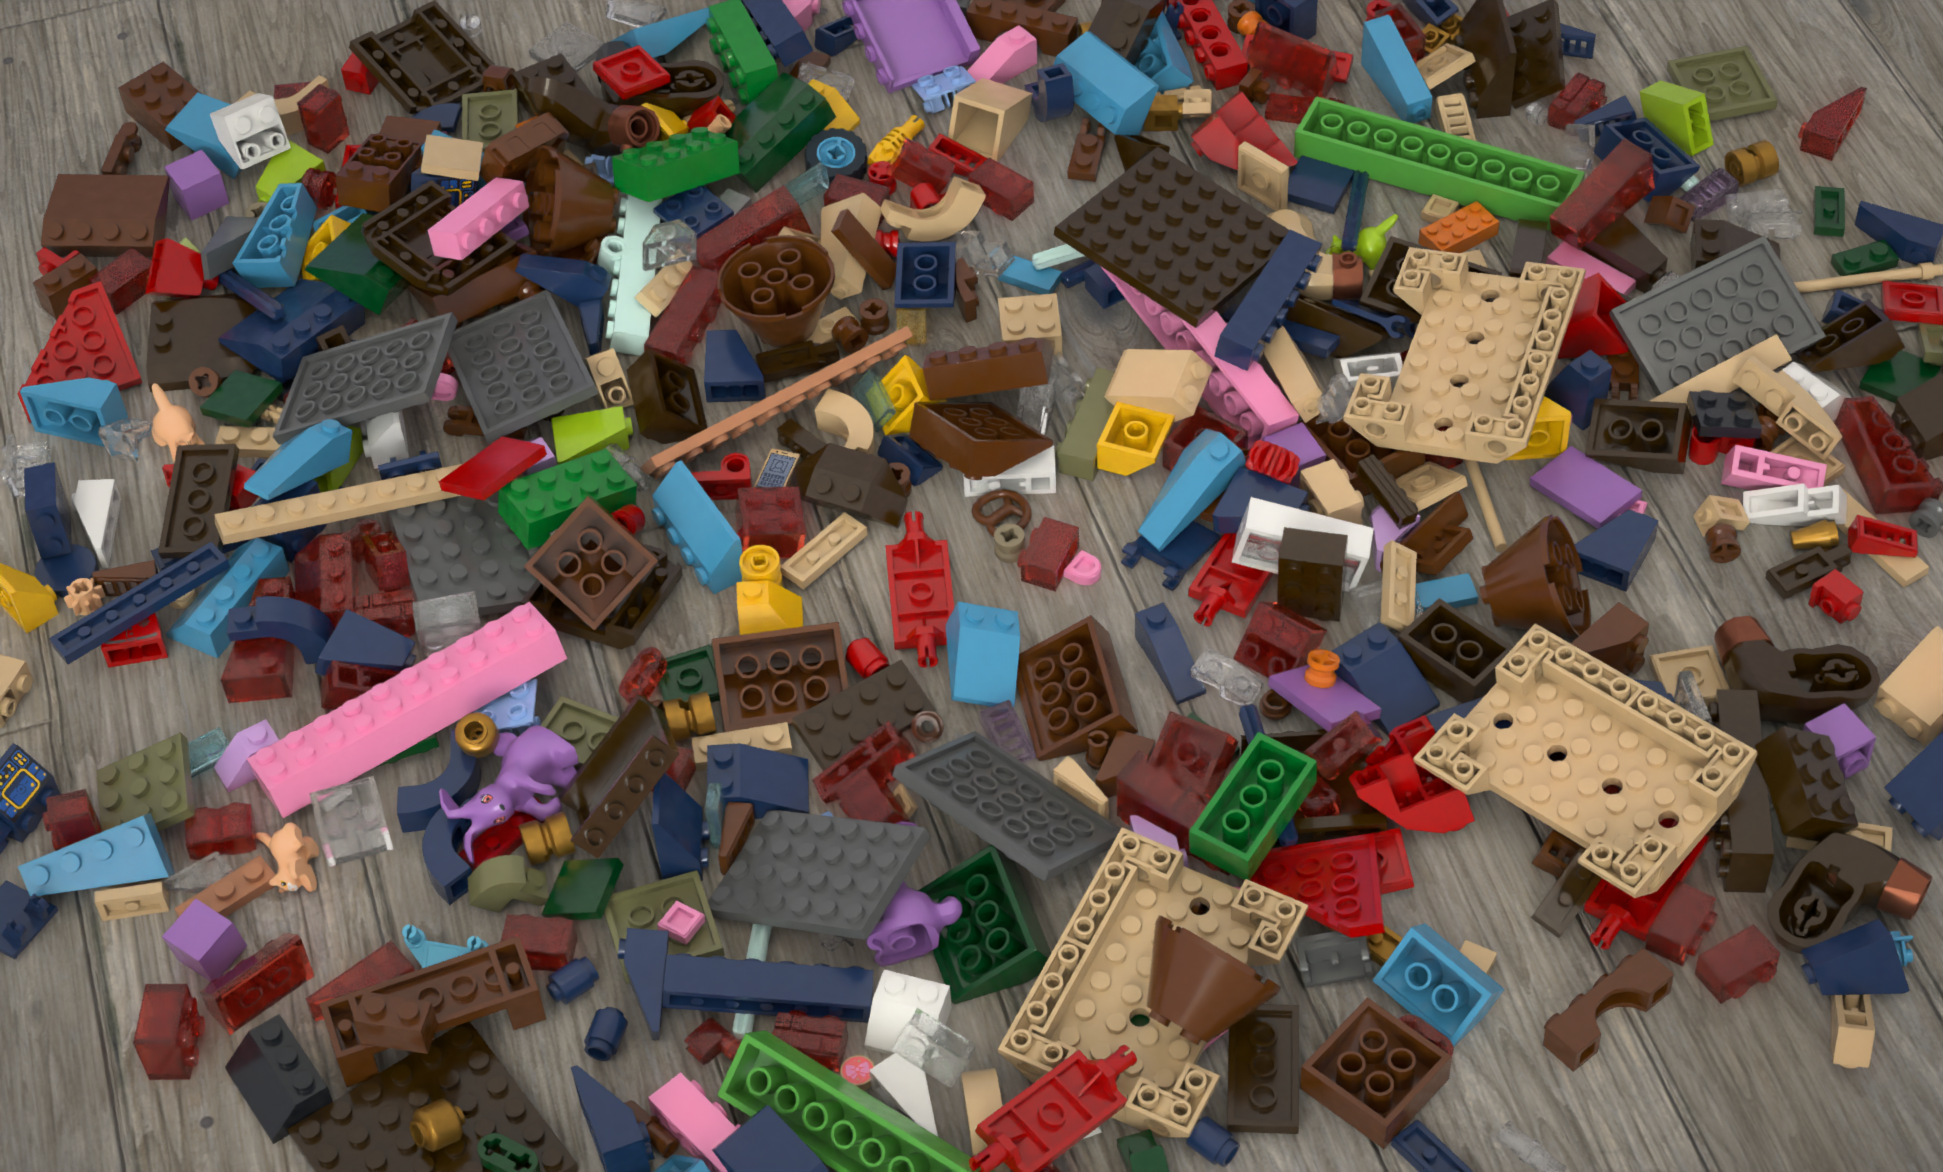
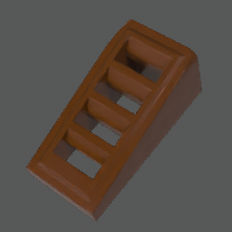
M151 560L94 571L92 576L96 586L102 585L105 596H121L159 572L155 561Z
M728 802L726 804L718 854L722 875H726L741 852L755 824L754 808L751 803Z
M1552 830L1531 863L1559 878L1580 849V846L1557 831ZM1551 850L1557 852L1555 857L1550 854ZM1564 856L1570 858L1567 864L1562 862Z

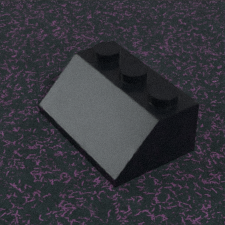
M280 1014L248 1031L225 1066L230 1078L273 1144L289 1136L288 1128L333 1102L327 1085Z

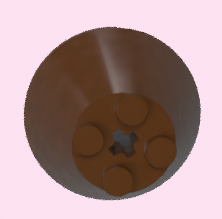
M543 145L539 147L534 155V158L538 159L535 169L529 168L525 185L529 207L523 211V222L530 235H527L530 241V246L528 247L536 250L539 256L553 257L586 245L594 237L598 239L608 233H614L616 218L613 216L614 205L618 202V188L612 187L609 181L552 146Z
M791 235L766 237L767 242L753 247H751L750 243L743 246L726 260L720 269L717 279L718 292L723 304L761 339L762 343L781 348L802 343L813 334L835 281L834 262L829 257L828 251L815 241Z
M1545 516L1489 564L1482 566L1485 585L1480 587V594L1485 605L1490 604L1492 619L1497 628L1505 626L1529 631L1534 624H1537L1558 637L1575 640L1591 626V607L1588 589H1581L1578 572L1584 571L1567 527L1558 516Z
M1161 915L1158 916L1155 922L1146 1005L1151 1009L1149 1017L1166 1027L1169 1026L1170 1022L1175 1023L1182 1028L1179 1033L1181 1036L1199 1045L1201 1040L1206 1043L1210 1042L1279 993L1281 987L1268 978L1264 984L1260 981L1263 977L1256 973V970L1184 927L1177 926L1174 931L1172 929L1174 925L1171 924V920Z

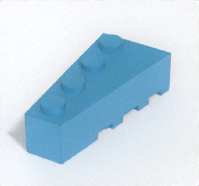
M303 183L279 184L232 263L239 275L257 288L296 286L317 206Z
M151 813L18 866L30 897L33 894L42 896L166 878L176 874Z

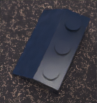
M1646 117L1605 124L1593 151L1605 166L1611 168L1624 183L1628 184L1638 193L1641 199L1647 202L1651 201L1652 196L1672 195L1700 168L1699 164Z

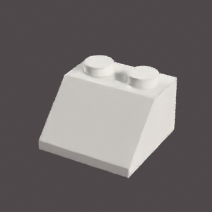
M1793 361L1782 369L1818 402L1832 421L1855 405L1856 400L1817 372L1812 373L1807 366Z
M402 410L396 413L391 412L380 415L372 420L360 421L362 434L368 438L362 440L365 457L372 458L374 469L378 468V465L390 463V458L396 457V461L409 458Z
M884 970L872 1001L864 1044L865 1049L893 1055L904 1048L911 1057L917 1056L922 1063L931 1065L952 1009L950 985Z

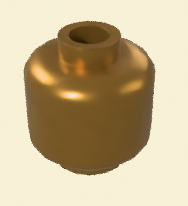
M479 712L469 713L457 723L455 740L461 750L467 755L476 758L486 757L493 753L497 747L500 738L499 729L495 722L486 714Z
M439 1099L414 1112L413 1121L409 1124L410 1133L418 1147H424L434 1152L460 1140L463 1133L462 1126L465 1125V1117L459 1106H453L449 1101Z

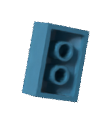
M1426 923L1410 928L1372 980L1451 1048L1455 1047L1485 1017L1505 990Z

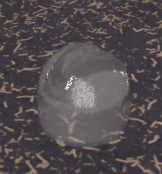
M465 14L461 18L460 27L469 37H474L481 33L482 25L478 16L475 14Z
M1540 102L1529 104L1525 109L1526 119L1538 127L1542 126L1548 118L1549 106Z

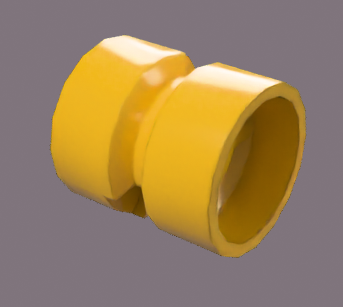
M755 545L749 547L741 554L739 566L742 582L769 580L783 587L780 557L775 549L766 545Z

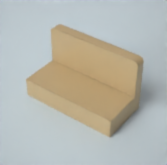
M168 877L104 886L101 891H95V905L102 921L169 911Z

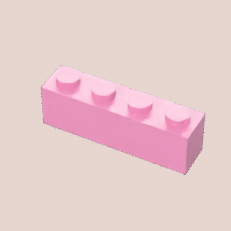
M496 177L428 229L434 256L463 260L529 207L524 182Z
M680 1072L648 1097L651 1114L660 1119V1124L674 1137L679 1139L680 1145L693 1158L702 1159L711 1172H728L712 1149L741 1125L737 1124L734 1126L728 1120V1115L723 1107L717 1102L712 1104L706 1098V1094L700 1084L695 1080L690 1082Z

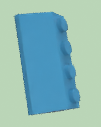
M1086 31L1056 56L1053 65L1064 63L1072 74L1074 102L1115 135H1139L1159 85L1092 32Z
M682 460L676 462L652 495L654 509L651 510L656 524L658 526L663 525L666 529L670 543L673 546L678 545L684 562L688 566L692 564L695 568V574L702 586L707 585L711 592L716 594L735 585L736 582L742 581L739 559L742 554L741 539Z
M255 538L239 546L228 559L230 568L209 581L166 632V636L215 658H219L232 642L227 635L229 609L256 606L257 597L270 596L290 572L282 547L260 538Z

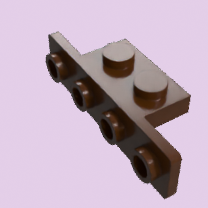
M1460 492L1449 495L1400 543L1417 552L1416 572L1437 575L1474 539L1470 528L1459 527L1468 517V512ZM1383 560L1380 562V568H1381V570H1382V573H1383Z

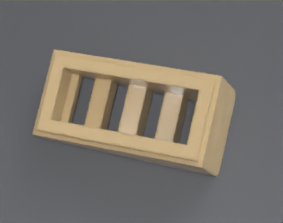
M1458 93L1437 97L1435 114L1442 132L1452 135L1466 134L1459 137L1476 141L1464 95Z
M1067 756L1053 769V783L1108 820L1109 799L1070 756Z

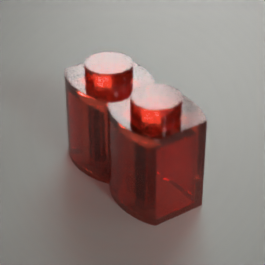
M234 802L219 809L200 807L195 809V816L185 820L186 848L190 859L206 860L223 854L237 855L256 850L255 816L251 804Z

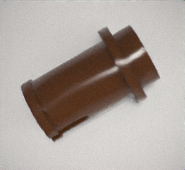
M1095 730L1088 735L1089 750L1086 753V762L1091 768L1100 770L1108 753L1109 737L1104 731Z

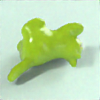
M1393 214L1377 227L1371 226L1360 230L1357 250L1353 253L1357 256H1362L1363 263L1367 264L1370 270L1375 269L1387 244L1385 233L1395 225L1398 219L1397 214ZM1333 235V242L1325 254H1342L1343 252L1351 251L1342 250V239Z

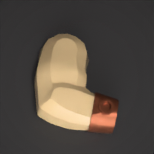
M1288 209L1274 211L1266 215L1288 230L1291 229L1316 240L1312 222L1306 215ZM1320 252L1319 255L1323 259L1316 273L1311 272L1310 274L1312 275L1307 288L1299 290L1300 293L1319 301L1361 299L1363 291L1362 256H1357L1353 252L1332 253V255Z

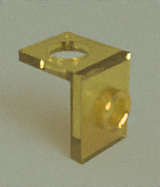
M896 308L897 331L908 326L913 335L905 344L927 343V308Z

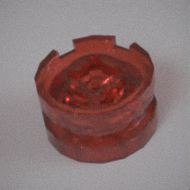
M316 168L307 169L301 183H303L317 208L328 210V207H332L336 195L333 194L334 188H337L336 174L326 170L321 172L320 169Z

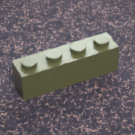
M1097 367L1093 378L1087 379L1083 400L1078 399L1074 412L1075 417L1073 421L1069 420L1066 425L1065 439L1063 442H1059L1056 447L1055 459L1059 461V473L1094 481L1099 470L1097 469V443L1115 407L1104 398L1115 371Z

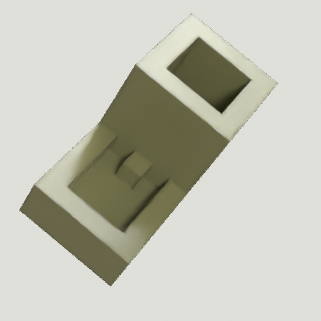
M504 855L491 858L480 864L468 877L469 903L474 907L499 913L512 899L542 906L548 900L546 872L526 867L523 856Z

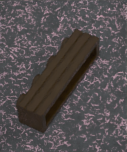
M791 418L777 428L779 443L782 446L786 445L793 453L800 454L804 460L826 445Z
M1375 455L1359 461L1355 473L1393 520L1398 529L1400 530L1414 523L1418 515L1416 504L1411 503L1407 498L1405 490L1396 484L1394 476L1386 471L1383 462L1378 460Z

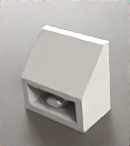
M257 93L210 113L219 141L240 169L248 168L291 148L273 96Z
M1397 352L1333 359L1341 393L1354 391L1360 373L1390 377L1393 393L1403 366L1400 353Z

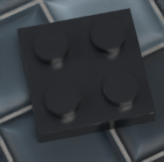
M1709 390L1701 392L1689 391L1687 403L1698 436L1760 439L1762 427L1748 393L1738 391L1722 393Z

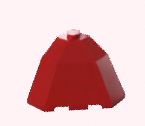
M1238 91L1191 134L1194 142L1190 145L1200 158L1206 155L1209 160L1237 171L1238 146L1244 141L1286 166H1294L1298 163L1242 91Z
M1425 715L1395 727L1388 734L1390 741L1385 747L1377 746L1366 758L1367 766L1365 769L1355 771L1349 777V781L1360 799L1407 830L1435 833L1454 832L1463 829L1467 824L1475 821L1465 793L1413 761V758L1435 735L1434 728Z

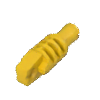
M911 115L901 127H894L877 143L868 156L867 164L871 166L879 161L894 163L912 145V139L924 129V121L919 118L914 122L918 116Z

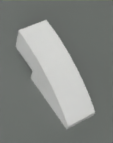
M1803 483L1743 492V508L1750 523L1777 526H1809L1824 519L1827 522L1835 521L1836 524H1846L1847 495L1840 485L1808 489Z

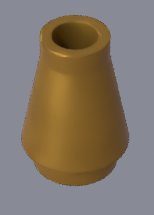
M1824 519L1799 530L1790 531L1793 550L1814 549L1818 546L1822 549L1831 550L1832 546L1839 545L1835 521L1827 522Z

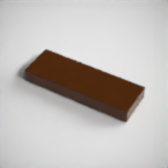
M848 209L840 211L831 232L882 290L891 288L896 277L897 264Z

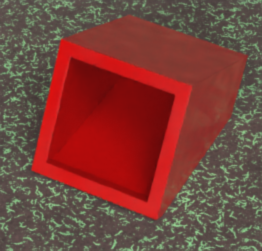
M1600 273L1583 280L1557 359L1580 357L1589 350L1598 356L1628 352L1627 344L1609 316V312L1612 309L1626 303V301Z

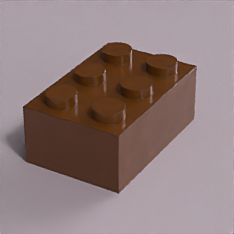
M164 61L118 88L128 115L171 151L184 145V143L168 133L165 128L197 92L201 93Z

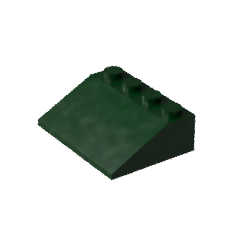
M785 72L779 75L736 116L732 127L728 132L724 133L726 137L738 142L740 173L735 176L757 193L807 145L808 141H811V137L819 134L836 118L826 98L809 84Z
M362 213L306 266L305 271L375 314L380 315L412 283L372 255L361 233L362 223L375 215Z
M992 844L918 890L927 894L936 903L942 902L948 896L955 897L961 902L963 912L954 924L943 927L938 947L932 950L945 985H950L951 1002L953 1004H959L1026 983L1041 973L1051 955L1050 948L1015 861L1007 858L1005 853Z

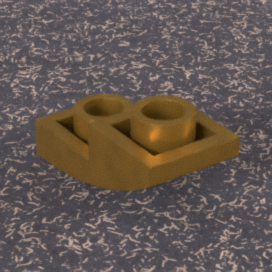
M1454 14L1437 27L1428 23L1412 41V45L1427 54L1432 53L1446 43L1453 45L1455 35H1459V27L1463 18Z

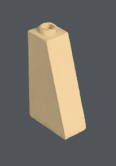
M865 193L822 207L821 246L828 251L829 257L834 262L835 281L831 293L840 300L861 293L866 271L834 236L831 230L840 211L848 209L875 239L881 216V207Z
M1282 326L1277 329L1272 342L1264 344V354L1290 402L1306 423L1330 408L1331 405L1311 365L1285 327Z

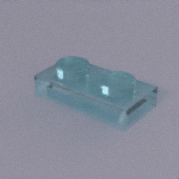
M220 727L188 742L191 778L213 768L230 744Z

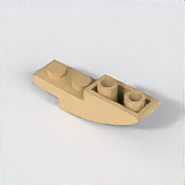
M1752 355L1746 360L1732 380L1779 418L1775 423L1825 461L1843 437L1818 402L1783 370L1776 374Z

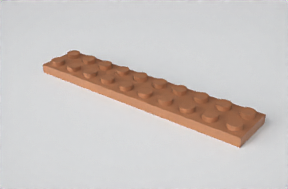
M906 326L652 456L639 468L643 478L646 479L653 475L655 480L668 474L676 462L682 460L686 465L704 452L703 449L709 453L722 446L725 441L730 439V435L733 440L744 435L755 426V422L759 427L774 419V416L781 413L780 409H782L783 413H787L799 406V403L807 398L812 400L823 394L824 390L832 385L835 388L845 383L857 372L860 375L873 368L881 360L885 362L895 357L900 351L907 348L905 342L913 337L911 331Z

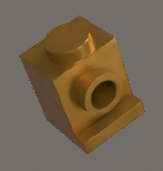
M1155 95L1144 121V131H1178V119H1183V102L1178 103L1177 95Z

